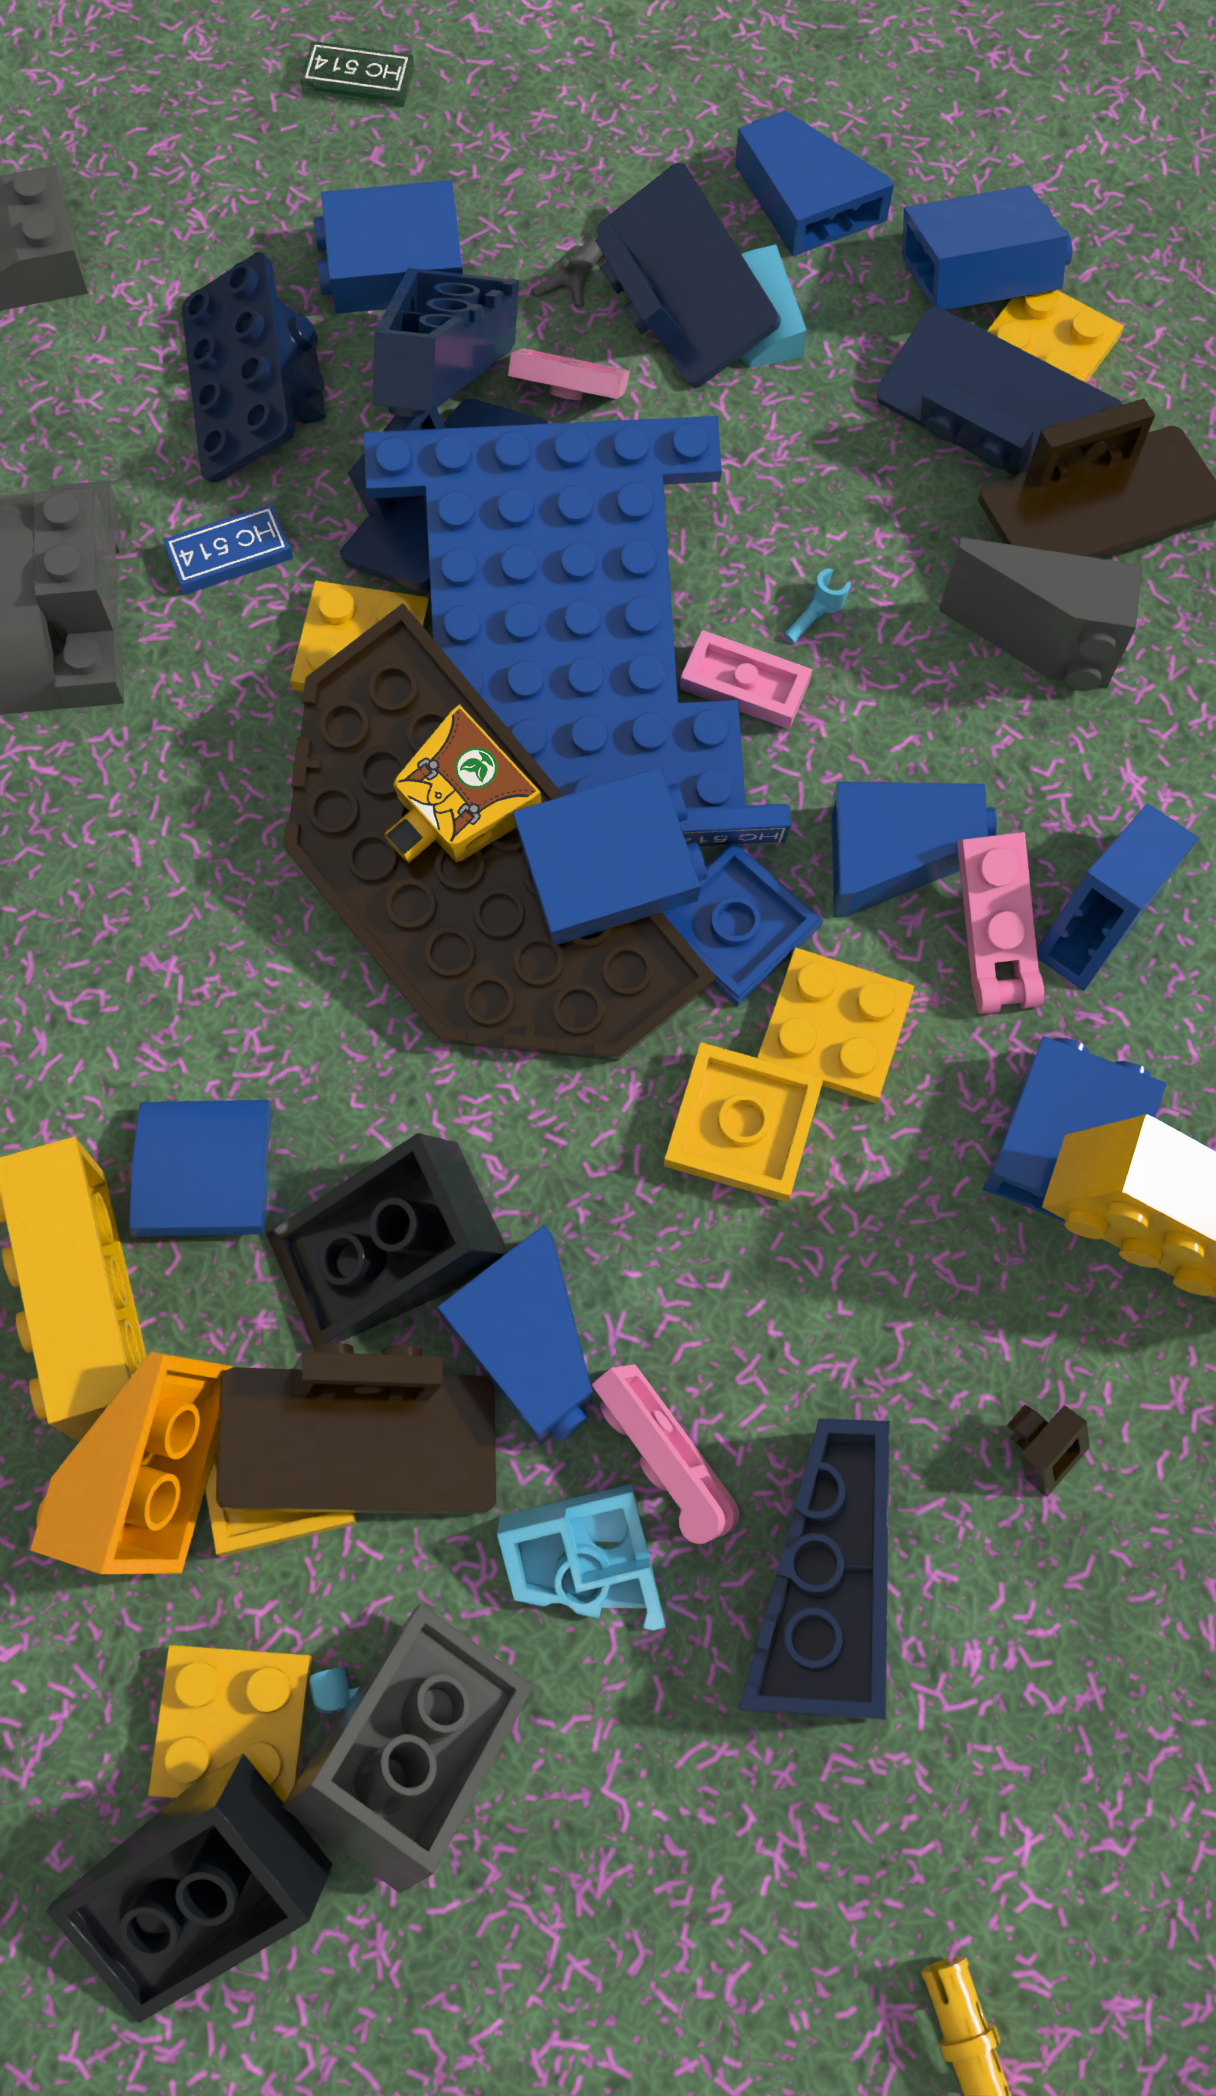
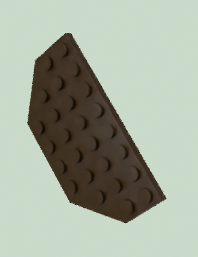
M403 603L306 677L302 701L304 712L301 735L297 739L291 784L293 795L289 822H286L283 847L441 1043L619 1061L716 982L717 977L663 913L553 946L516 828L459 862L453 860L436 840L410 863L405 861L392 847L384 833L409 812L399 800L393 783L450 712L459 704L541 792L542 803L564 796Z

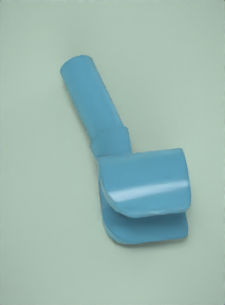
M827 568L819 573L812 592V601L801 616L783 634L793 644L816 619H819L824 613L838 612L846 603L851 588L850 581L841 590L835 591L827 588L834 571L833 569Z
M346 1667L318 1672L311 1675L309 1679L313 1705L319 1712L325 1714H332V1711L336 1710L338 1712L343 1711L360 1688L350 1689Z

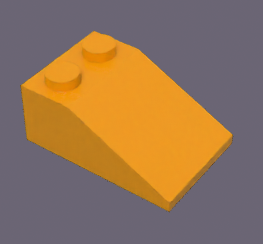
M151 1351L51 1477L46 1496L42 1500L37 1512V1528L30 1551L99 1574H182L218 1445L220 1382L224 1373L234 1366Z

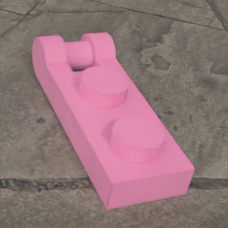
M1025 832L957 840L971 981L978 1014L996 1013L1000 1011L1001 1005L1020 1003L1022 1009L1043 1006L1045 997L1044 985L1038 967ZM1013 961L1014 979L998 981L995 973V963Z
M636 1364L610 1368L592 1383V1387L603 1400L600 1402V1410L607 1422L617 1432L628 1435L642 1455L640 1457V1465L645 1475L657 1488L663 1491L667 1490L682 1510L679 1516V1528L683 1536L695 1544H705L733 1531L740 1519V1511L736 1501Z

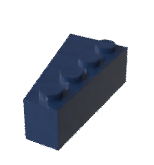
M408 268L374 331L373 405L389 407V412L404 417L420 416L424 411L433 412L509 353L515 343L519 280Z
M818 1419L795 1502L794 1513L785 1545L782 1548L776 1570V1578L765 1617H763L754 1657L738 1710L840 1718L886 1719L890 1421Z

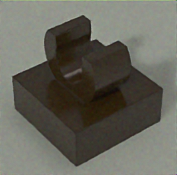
M1024 1405L1007 1424L1008 1428L1014 1432L1010 1438L1024 1450L1020 1456L1025 1479L1046 1497L1049 1496L1090 1448L1087 1421L1065 1405L1049 1423L1034 1409Z

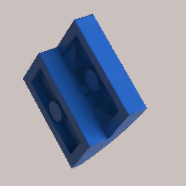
M269 1100L140 1102L131 1174L129 1216L131 1236L264 1234L269 1183L266 1164L271 1130Z

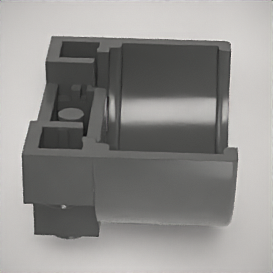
M109 481L51 486V491L0 495V715L124 703L123 651L119 644L116 553H120L118 503ZM47 621L52 622L60 641L65 644L63 651L58 655L53 654Z

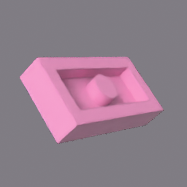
M522 348L511 353L508 376L550 385L549 394L561 398L582 400L583 392L618 399L625 394L630 371Z
M702 630L680 677L679 690L709 701L738 700L740 712L790 730L810 683L813 669Z

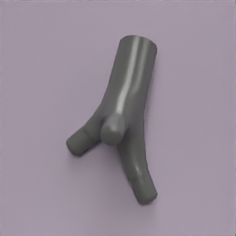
M590 237L570 259H560V269L548 280L532 288L533 296L539 297L567 286L571 289L574 306L583 307V287L586 276L603 257V253L595 241L597 237Z

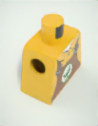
M459 704L450 712L396 777L393 783L399 800L409 812L387 830L384 836L408 863L435 840L453 860L459 862L515 829L513 811L542 803L541 792Z

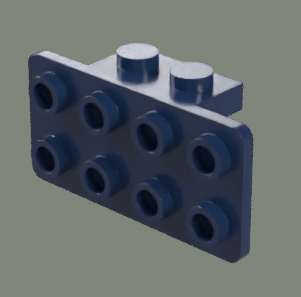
M675 163L599 223L597 227V235L599 237L595 241L606 258V261L599 266L600 270L617 294L625 290L631 300L623 306L628 317L642 335L648 330L653 332L664 345L689 386L693 388L702 386L776 331L780 326L781 317L690 171L683 163Z
M256 252L244 261L237 263L230 270L201 289L194 291L184 300L182 304V318L201 475L210 482H219L288 442L295 432L293 415L303 423L318 422L326 417L322 392L324 380L319 371L316 351L318 337L313 325L304 315L296 314L277 299L272 261L262 252Z
M932 306L925 311L877 388V400L882 406L928 429L936 437L952 442L975 454L985 463L1001 468L1012 475L1028 471L1041 430L1047 429L1057 422H1069L1098 413L1112 405H1122L1118 399L938 306Z
M466 399L458 405L444 423L438 410L435 409L433 412L424 411L422 415L415 417L395 415L383 431L549 423L547 420L476 399ZM363 454L350 469L348 475L369 515L341 548L340 556L348 567L415 591H427L431 588L426 496L368 499L365 477V454Z

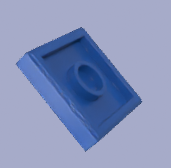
M733 841L706 866L707 879L699 881L701 887L698 901L662 913L717 977L713 986L738 1007L794 953L795 947L799 948L822 926L823 919Z

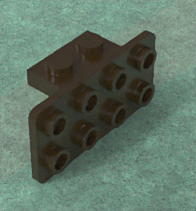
M1143 398L1121 406L1112 405L1098 413L1073 421L1057 422L1047 429L1041 430L1028 471L983 485L979 493L978 502L1004 544L1101 558L1216 520V479L1182 429L1176 426H1168L1149 432L1155 414Z
M321 1343L314 1345L312 1352L303 1351L293 1369L230 1368L224 1373L220 1382L216 1476L217 1504L227 1511L487 1513L496 1503L494 1385L485 1376L443 1374V1357L422 1356L421 1348L409 1345L385 1347L381 1349V1354L354 1353V1347L349 1344Z

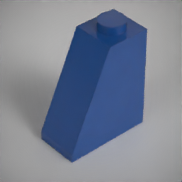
M788 111L756 120L738 128L735 166L792 257L887 221L894 187L891 179Z
M837 782L831 805L834 917H848L960 871L957 840L996 835V810L994 807H986L985 784Z
M1147 803L1085 874L1038 946V960L1084 991L1176 872L1199 837Z
M543 1225L437 1307L443 1323L484 1375L491 1380L495 1389L539 1445L551 1435L560 1443L574 1434L589 1420L590 1416L585 1411V1408L592 1403V1388L553 1235Z

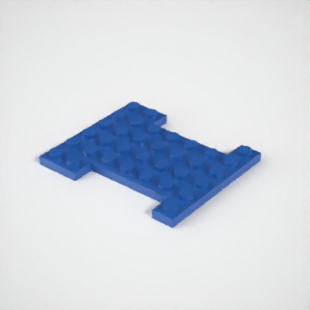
M718 416L364 432L365 477L368 499L426 496L434 641L564 796L661 767L667 786L675 783L678 784L686 808L746 805L738 700L678 703L663 484L720 482L722 467Z

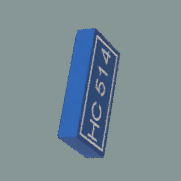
M273 504L163 539L183 595L293 559L291 548Z
M786 803L686 808L688 820L679 822L686 844L697 842L699 847L730 845L733 841L737 845L785 843L791 828L790 806L786 805Z

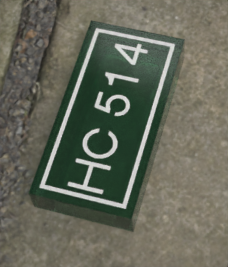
M311 41L300 79L302 93L404 107L414 71L413 55Z

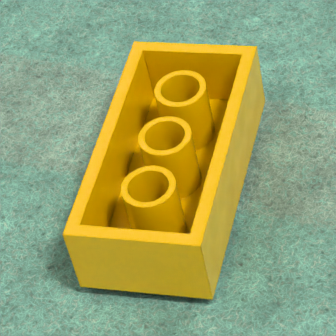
M1147 1114L1066 1134L1042 1208L1065 1219L1064 1225L1071 1232L1086 1238L1103 1239L1120 1248L1119 1255L1126 1261L1143 1267L1158 1268L1174 1276L1173 1284L1178 1288L1192 1294L1212 1296L1216 1299V1152Z
M74 1136L0 1157V1223L7 1222L11 1246L5 1247L2 1250L5 1271L11 1285L14 1288L20 1286L25 1310L16 1313V1327L19 1339L26 1353H34L38 1377L30 1379L29 1382L34 1410L40 1420L47 1419L49 1425L79 1443L147 1356L106 1175Z

